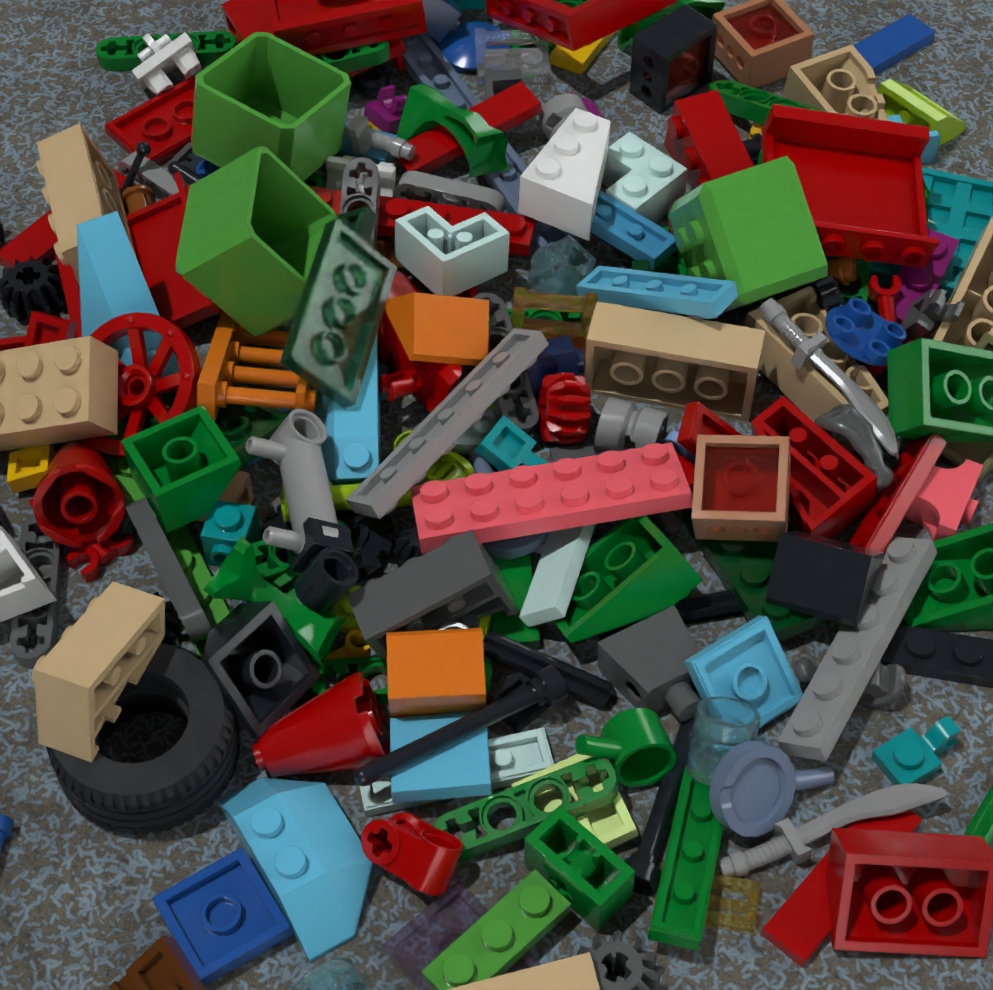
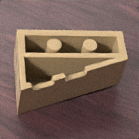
M113 581L99 597L91 600L86 612L73 626L70 625L65 629L60 641L47 655H43L38 659L33 668L32 682L35 684L39 744L92 763L99 751L98 745H95V738L105 720L115 723L122 711L121 706L115 705L127 682L137 685L165 636V598Z

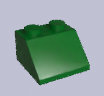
M204 405L121 440L131 475L167 533L208 515L241 467L240 458Z

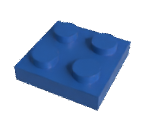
M243 847L152 897L153 903L171 936L176 940L204 986L293 935L291 926Z

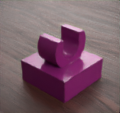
M394 85L381 88L378 93V100L366 103L364 116L368 117L370 122L383 132L391 134L398 132L407 100L405 94L398 97L394 95Z

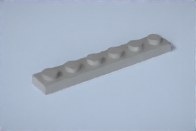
M514 328L345 499L353 512L381 519L384 515L393 511L398 504V500L413 485L424 479L427 470L441 456L453 449L455 441L469 427L481 420L483 412L497 398L508 392L510 384L524 370L535 364L537 356L549 345L542 331Z
M892 536L884 550L883 563L857 627L846 624L841 625L777 740L782 752L787 755L827 761L937 555L933 540Z

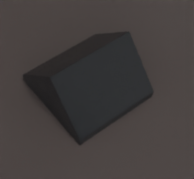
M796 530L780 533L766 593V603L857 627L883 563L885 552Z

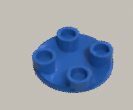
M470 21L460 23L450 37L446 35L441 43H438V48L457 73H464L468 70H483L490 67L499 68L503 66L510 49V41L506 33L499 27L486 22Z
M851 298L846 305L832 308L825 318L826 330L830 338L841 350L861 362L874 366H887V351L903 345L902 342L907 336L905 329L896 322L886 321L878 314L872 312L870 305L859 298Z

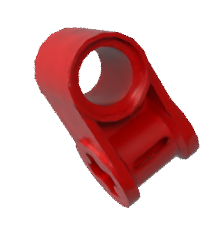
M401 812L393 815L389 820L383 818L371 821L365 826L361 836L362 850L372 863L378 864L405 880L409 886L419 892L434 896L447 893L463 849V843L454 835L437 829L413 813Z

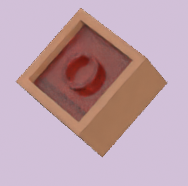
M751 0L713 14L712 21L718 25L715 56L739 83L758 88L787 77L790 66L811 58L814 33L783 0Z
M697 434L691 515L695 539L779 541L780 533L787 532L791 466L789 436Z

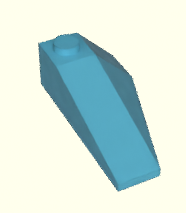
M118 211L77 224L82 337L90 336L101 325L123 314L144 312L159 316ZM143 331L148 363L150 365L164 336L156 332ZM125 335L111 344L110 347L118 350V358L129 366L133 364L129 337ZM174 352L161 378L180 372Z
M377 324L334 326L314 390H316L314 414L324 423L327 430V438L321 445L328 480L332 482V485L362 483L381 464Z

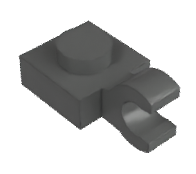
M931 289L911 302L901 323L907 334L904 340L909 342L917 340L924 335L930 336L937 329L941 321L948 323L957 321L965 303L959 301L956 304H949L945 302L947 291L944 289Z

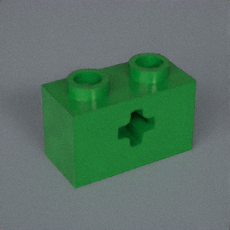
M560 805L524 839V865L531 871L537 870L571 903V907L597 931L632 898L635 870Z

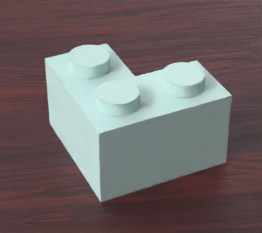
M628 132L608 147L602 183L609 187L606 189L607 195L656 224L667 215L668 203L677 195L685 194L688 169L633 133Z
M426 206L395 220V259L434 294L455 296L508 271L510 232L486 212L451 226L432 208Z

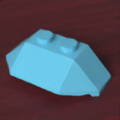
M259 778L218 800V805L291 926L292 933L309 962L315 961L355 938L374 864L366 857L362 850L361 840L326 784Z

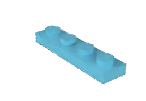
M600 265L576 285L579 300L619 304L638 309L664 311L668 314L694 315L702 319L717 318L738 297L735 281Z

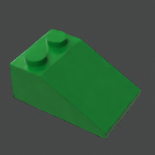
M919 338L887 351L889 421L896 437L915 440L931 433H937L946 442L993 443V351L926 338Z
M646 515L622 519L587 549L564 618L553 621L570 643H574L653 616L686 598L691 590L703 580L677 548Z
M993 523L933 541L937 555L905 613L907 626L936 631L993 630Z

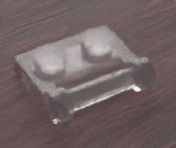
M485 27L474 28L478 87H484V71L521 69L522 82L525 85H551V66L547 40L522 30L486 31ZM536 44V48H486V46Z

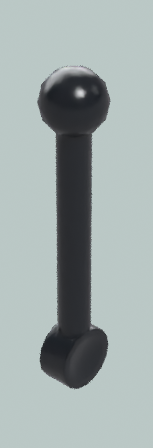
M145 141L139 142L136 145L137 155L120 190L121 195L126 188L131 187L144 157L151 153V146Z

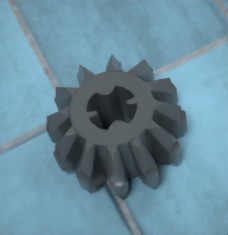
M618 929L613 933L612 942L607 943L604 937L597 933L592 939L593 949L581 946L577 951V955L587 952L591 953L600 990H653L660 985V974L652 970L656 965L657 958L654 952L640 953L643 942L639 936L632 939L629 944L622 943V932ZM614 971L623 973L624 981L621 980L620 976L617 977V982L608 980L606 978L607 972L610 973L611 977L614 976Z

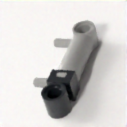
M295 409L289 413L269 440L251 436L246 442V450L248 454L272 459L279 465L292 531L269 526L263 533V541L266 545L286 549L290 571L301 573L294 582V590L300 602L317 613H327L355 585L359 578V571L355 562L350 557L354 553L349 526L338 524L321 449V445L327 438L326 427L319 417L305 409Z

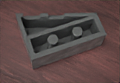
M472 530L462 535L450 537L443 545L422 556L407 560L398 569L380 578L365 582L360 589L347 595L364 640L381 659L387 658V632L438 630L449 622H461L469 628L479 627V618L500 611H504L506 618L520 613L501 570Z

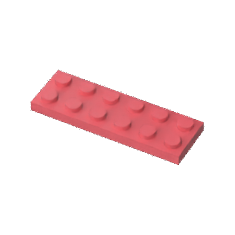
M672 442L665 444L652 443L641 448L623 451H605L599 455L576 459L563 458L556 462L534 466L522 465L511 470L487 474L474 473L468 477L446 481L433 480L410 488L421 554L428 553L443 545L450 537L462 535L469 530L473 531L481 543L692 508V492Z

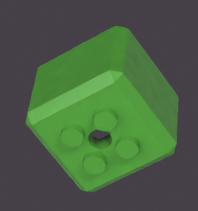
M254 32L195 76L191 135L192 151L221 168L256 147L266 146L304 182L326 163L329 156H334L342 148L351 86L349 75L268 32Z
M266 146L256 147L190 185L176 257L175 272L248 333L254 336L263 335L332 299L340 223L335 211Z
M788 156L705 182L675 201L668 214L674 231L676 245L682 254L687 269V276L735 281L738 297L722 314L791 291L828 275V263L795 165Z

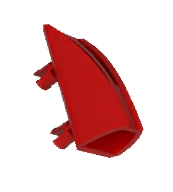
M389 268L365 270L357 280L349 320L337 322L334 326L377 324L378 356L394 372L389 375H382L379 378V391L381 395L389 393L387 402H392L413 393L431 413L456 388L457 382L462 375V365L410 361L383 304L385 299L421 292L406 275L397 270Z

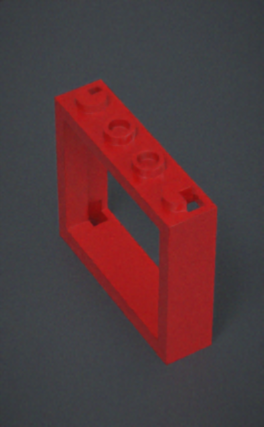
M485 0L488 17L571 51H576L677 3V0H589L572 8L554 0Z

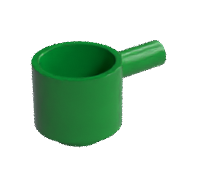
M632 708L620 712L604 725L600 737L581 734L575 743V749L578 754L609 759V762L616 771L619 782L627 787H644L658 782L673 769L676 762V753L659 716L653 710L647 708Z

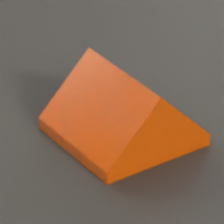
M417 292L385 299L383 307L410 361L477 366L488 355L489 300Z
M482 628L386 633L388 703L391 718L477 711L486 706Z

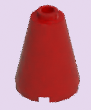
M82 440L70 441L59 449L33 495V511L40 530L53 541L70 547H83L82 543L95 540L99 543L107 540L119 528L125 514V496L121 485L98 450Z
M360 671L351 674L277 720L258 738V742L254 743L252 748L259 769L261 771L268 770L270 775L276 778L356 770L390 753V738L380 743L379 737L383 736L382 725L386 723L374 690L368 678L363 679V672Z

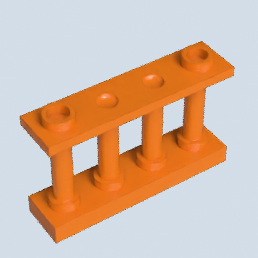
M222 311L197 382V407L204 405L214 422L216 421L219 408H226L227 404L289 410L305 409L314 414L316 390H312L319 357L326 354L329 344V331L322 330L323 315L314 314L310 333L271 330L263 335L254 336ZM245 344L306 349V351L298 352L245 347ZM245 363L255 365L298 368L301 369V372L239 366V364ZM239 383L271 387L293 388L296 389V392L233 387V384Z

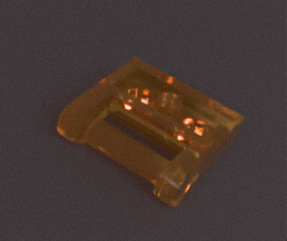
M514 286L511 313L513 329L542 331L546 339L569 335L574 348H582L585 359L586 338L595 305L598 301V294L585 292L584 296L527 292V287ZM525 308L582 313V321L577 323L525 318Z

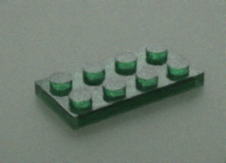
M336 218L325 224L280 362L344 409L356 404L397 267Z

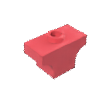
M968 459L959 467L951 469L940 468L934 465L906 512L904 519L924 527L933 541L955 535L960 523L969 526L979 502L971 497L983 465Z

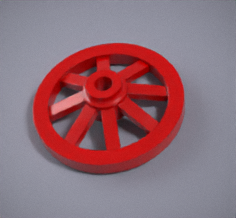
M135 312L123 314L107 321L90 335L108 346L125 335L129 337L133 364L127 366L118 358V421L131 412L123 439L142 431L148 410L152 412L160 424L194 409L197 404V382L201 374L198 354L192 341L178 326L163 317L151 313ZM143 331L156 332L164 336L150 365L148 363ZM173 351H175L180 372L161 378ZM178 389L171 409L168 410L162 402L164 393ZM106 436L82 439L102 453L126 459L121 440L109 439Z

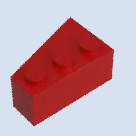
M718 89L675 100L671 117L667 121L668 129L664 146L673 160L688 169L687 181L693 189L705 182L754 166Z
M784 395L751 421L752 436H789L791 466L788 515L797 531L833 539L870 509L876 499L877 476ZM752 448L756 456H779V448Z

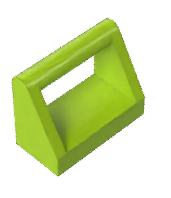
M893 79L880 83L878 94H882L886 102L884 107L886 115L899 114L905 124L929 127V131L937 130L941 136L939 146L952 140L965 130L967 125L965 122L911 86Z

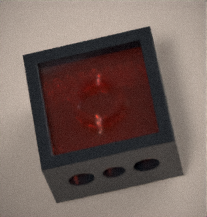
M684 4L672 13L666 14L651 26L639 31L633 36L629 93L658 114H662L674 106L675 100L686 98L712 81L718 25L689 5Z

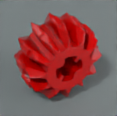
M561 372L546 375L542 380V385L539 388V399L537 400L539 411L537 428L543 441L553 442L554 444L580 443L584 439L585 433L589 429L588 421L589 417H591L590 405L592 403L589 397L590 388L584 376Z

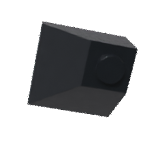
M273 601L240 603L208 633L202 662L253 738H260L270 726L321 678L318 670Z

